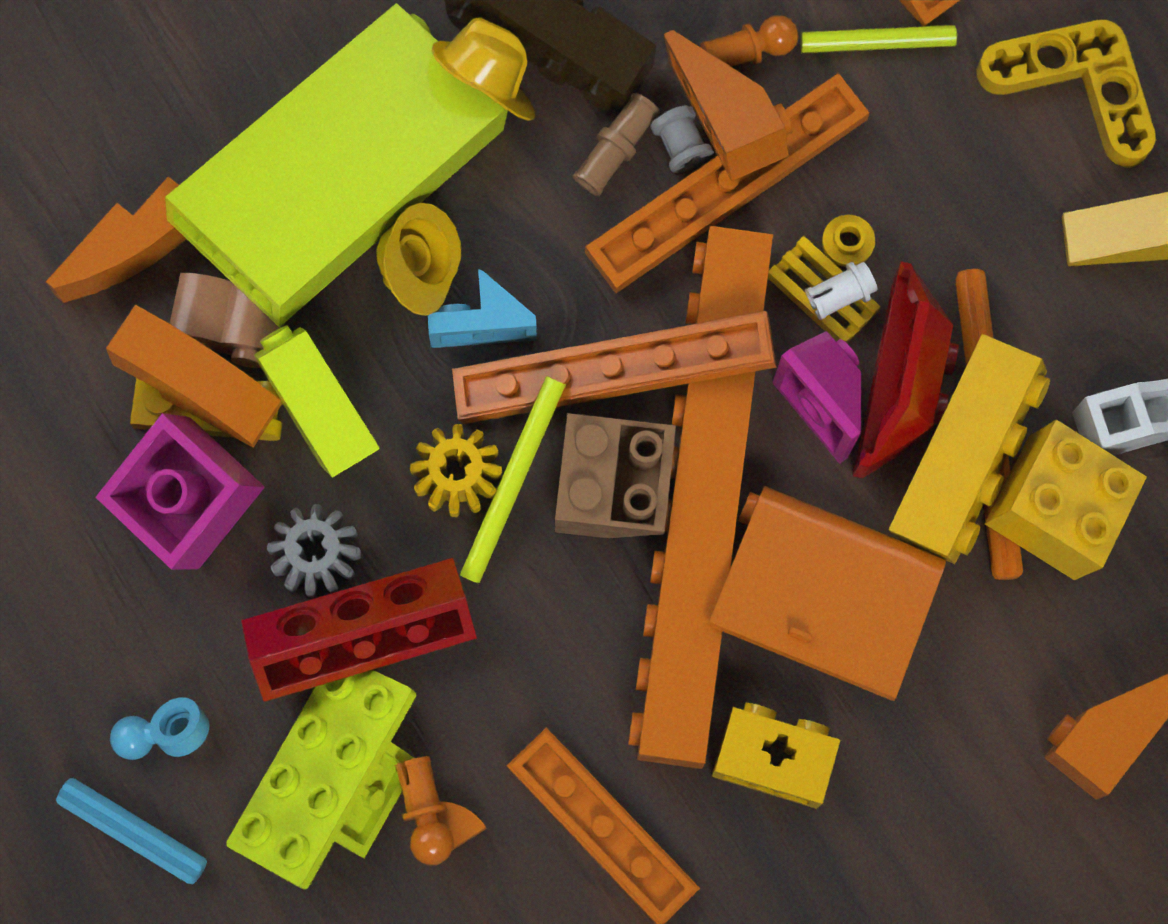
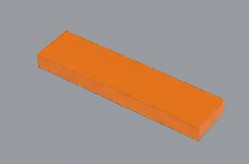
M547 727L506 765L514 776L655 924H665L700 889Z

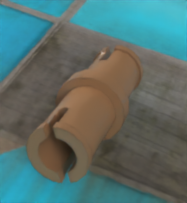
M632 93L630 100L609 128L603 127L597 134L599 142L578 171H575L572 175L574 180L588 192L600 196L603 188L624 160L630 161L635 155V144L654 118L660 114L658 107L643 95Z

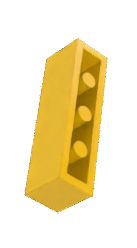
M981 335L888 529L897 539L945 558L946 561L956 564L960 553L964 555L970 553L980 532V525L975 524L984 504L991 506L994 503L1002 487L1004 477L998 473L1007 455L1015 457L1025 439L1027 427L1022 426L1028 410L1030 406L1038 408L1041 405L1049 388L1050 378L1045 377L1047 369L1042 358L987 335Z

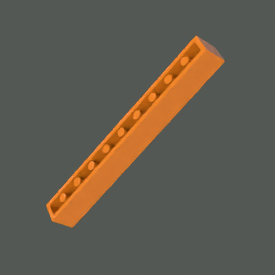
M716 226L709 227L707 242H696L692 273L702 274L700 293H689L685 324L703 323L762 312L764 310L773 234ZM755 372L688 383L686 395L676 394L671 425L682 428L679 447L674 446L670 479L675 480L672 499H668L665 531L668 532L665 552L654 551L650 583L660 584L658 605L647 604L643 630L644 637L653 638L650 659L640 658L636 690L646 692L643 713H632L628 745L639 746L637 760L697 769H702L705 765L722 631L708 626V623L731 567Z

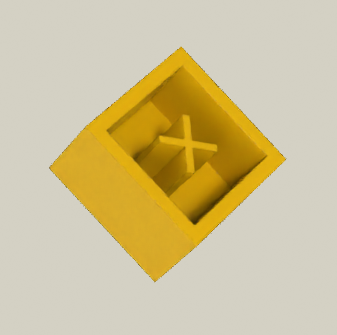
M1055 420L1028 437L985 525L1071 579L1077 580L1104 567L1147 476L1060 421Z

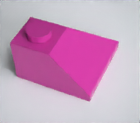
M825 331L786 351L781 356L772 383L840 464L848 458L861 433V371L857 367L859 359L852 348L842 339L835 341Z

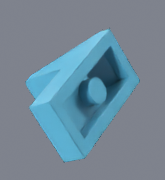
M480 269L478 273L481 309L471 310V307L466 304H448L441 306L439 312L428 315L431 348L537 340L536 315Z

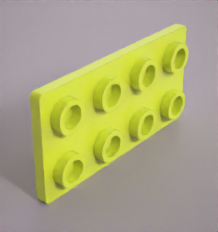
M374 670L316 686L226 842L227 847L301 889H307L310 886L334 842L365 858L402 792L395 765L414 759V757L393 744L391 740L415 700L416 692L410 687Z

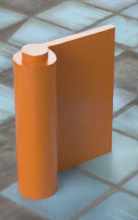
M767 486L763 487L761 495L750 492L738 522L748 525L708 626L895 701L944 571L946 559Z

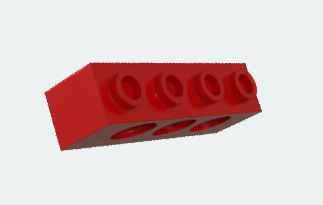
M453 558L241 620L249 662L264 702L477 639Z

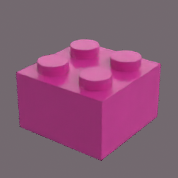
M162 413L95 498L171 570L199 569L265 486L192 418Z

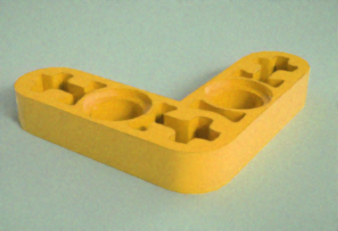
M1094 20L1005 40L990 45L983 52L977 67V79L980 85L988 92L996 95L1010 94L1082 77L1102 145L1108 158L1116 165L1134 167L1141 164L1153 149L1156 141L1153 123L1126 36L1122 29L1114 22ZM1095 37H1099L1102 44H1111L1106 55L1102 56L1099 48L1084 50L1078 60L1079 63L1076 62V51L1090 47ZM1044 46L1056 47L1063 53L1065 64L1057 69L1047 68L1040 63L1037 51ZM1023 52H1026V64L1013 67L1007 78H1003L1000 71L990 70L996 59H1001L1003 66L1019 64L1024 55ZM1108 82L1122 84L1128 92V101L1122 105H1114L1107 102L1102 95V85ZM1130 113L1134 115H1131L1125 123L1128 134L1131 138H1140L1141 140L1135 151H1131L1129 144H1119L1118 142L1124 133L1122 118Z

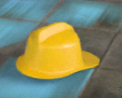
M475 18L451 42L438 41L433 44L431 52L435 60L455 78L482 91L515 116L527 121L535 118L536 112L532 103L519 88L528 64L526 51L520 39L513 33L483 18Z
M422 202L408 206L397 218L395 224L384 232L376 249L377 264L383 276V283L391 289V292L401 305L414 314L427 316L439 310L445 301L461 260V242L455 225L445 212L432 204Z

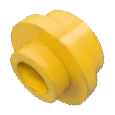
M841 215L834 218L828 223L822 236V247L826 256L835 264L846 267V264L853 262L855 266L865 262L871 256L875 246V234L872 227L863 218L855 215ZM845 232H851L857 236L859 243L855 246H846L841 242L840 235Z

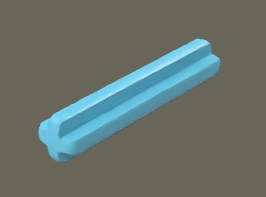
M75 778L68 779L60 789L56 798L58 805L184 882L194 884L200 878L207 864V860L200 854Z

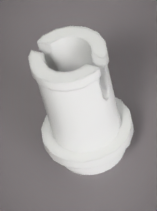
M853 262L846 264V271L814 287L805 289L812 309H817L815 314L819 320L859 299H862L863 302L869 301L871 299L870 294L878 290L875 279L864 262L856 266Z

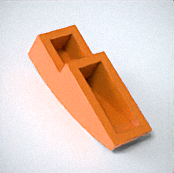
M168 176L134 215L116 203L47 279L46 283L54 295L65 303L100 292L126 281L145 270L183 243L186 238L167 221L165 197L179 184Z
M137 305L131 310L106 347L110 360L115 367L158 389L161 397L166 401L253 448L282 405L278 397L229 361L181 330Z

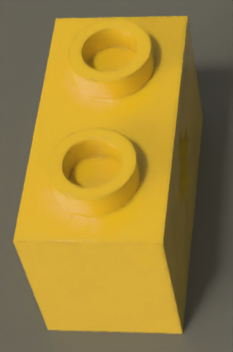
M745 703L743 710L733 707L729 714L711 777L817 809L824 801L840 739L828 736L830 728L817 722L798 719L797 725L794 726L775 720L777 712L761 705ZM775 740L783 742V752L792 755L791 759H784L778 766L770 764L771 754L762 751L763 747H770Z

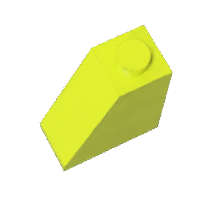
M286 325L260 340L264 349L255 353L254 357L319 465L332 478L380 449L306 330L299 327L291 331L289 326Z

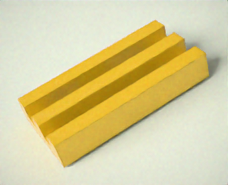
M803 236L796 243V246L791 251L789 250L782 257L781 261L768 271V279L824 331H827L835 341L842 339L848 343L879 312L881 306L872 298L867 302L859 299L853 303L862 311L861 314L857 313L850 305L837 310L850 323L846 329L830 315L819 320L815 314L817 309H812L806 292L785 273L791 269L810 287L824 282L800 260L802 256L827 279L843 271Z

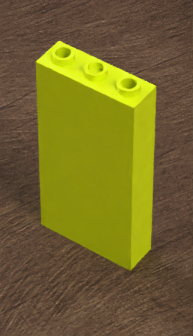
M397 3L165 197L167 221L278 327H281L372 247L384 232L395 224L397 218L408 206L423 202L504 130L508 110L482 91L465 84L447 72L435 60L431 52L433 44L438 41L432 36L427 24L415 14L409 15Z

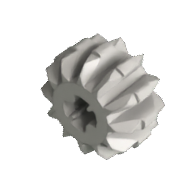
M320 504L312 506L310 519L304 520L298 508L292 509L290 513L296 525L290 528L284 523L277 522L274 526L275 532L285 541H273L267 545L269 554L281 557L270 567L275 576L288 574L284 585L290 592L298 589L305 580V592L308 598L316 597L318 582H324L330 594L338 592V586L333 576L339 574L344 579L352 580L355 575L353 569L343 561H355L361 558L360 548L347 545L358 536L355 527L346 526L339 529L344 517L338 510L332 512L323 521L324 513ZM316 540L322 541L321 544L326 555L318 561L313 555L312 562H307V556L303 547L309 542H312L313 546L316 547Z

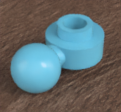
M183 697L175 698L163 704L155 712L150 723L138 716H127L117 721L110 733V743L117 755L128 760L144 757L149 753L153 744H157L170 756L181 757L194 752L205 741L210 727L209 719L193 700Z

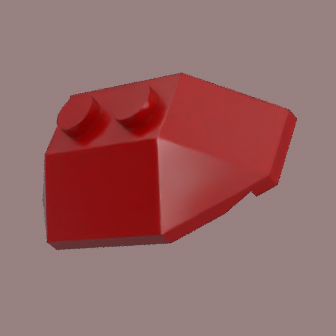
M900 261L893 277L853 471L854 477L864 478L925 440L933 425H939L948 405L949 395L940 393L943 375H952L959 344L950 342L953 324L911 263Z

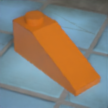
M672 30L664 34L669 64L731 181L789 157L786 135L792 133L793 129L788 114L781 103L773 106L762 86L676 31Z
M1168 674L1079 714L1075 719L1069 714L1065 715L1047 738L1054 746L1044 758L1094 799L1097 800L1109 795L1168 719Z

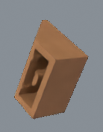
M568 413L555 515V532L600 538L664 534L676 426Z

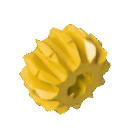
M461 424L454 425L452 429L453 438L447 440L443 431L439 428L434 429L432 436L436 447L434 448L427 443L419 442L416 446V451L424 461H416L410 464L411 474L422 478L414 485L417 496H425L432 493L428 505L429 509L434 512L440 509L446 500L449 501L451 517L459 516L460 502L467 501L469 509L473 513L479 512L481 506L476 494L478 493L486 498L493 499L496 488L488 480L502 478V467L490 463L498 456L497 447L495 445H488L480 448L484 440V433L480 430L474 431L468 440H464L463 426ZM458 461L460 468L466 463V477L456 481L454 480V475L451 474L449 478H446L445 476L448 474L447 464L450 462Z

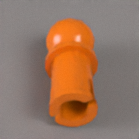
M776 15L764 20L757 32H755L750 24H745L742 26L741 31L701 42L700 45L702 49L732 67L749 61L753 64L761 63L762 51L774 56L786 55L794 49L799 35L796 24L790 18Z
M425 756L395 765L402 787L407 813L402 815L403 820H415L417 826L410 838V849L414 857L421 863L438 865L450 857L454 848V838L450 829L441 822H438L437 814L447 811L445 804H440L433 778L430 756Z

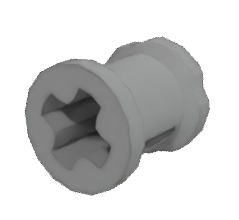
M683 105L671 109L656 118L650 126L653 134L661 137L671 158L669 168L673 174H682L694 170L714 156L712 146L704 144L693 121L696 113L692 106Z

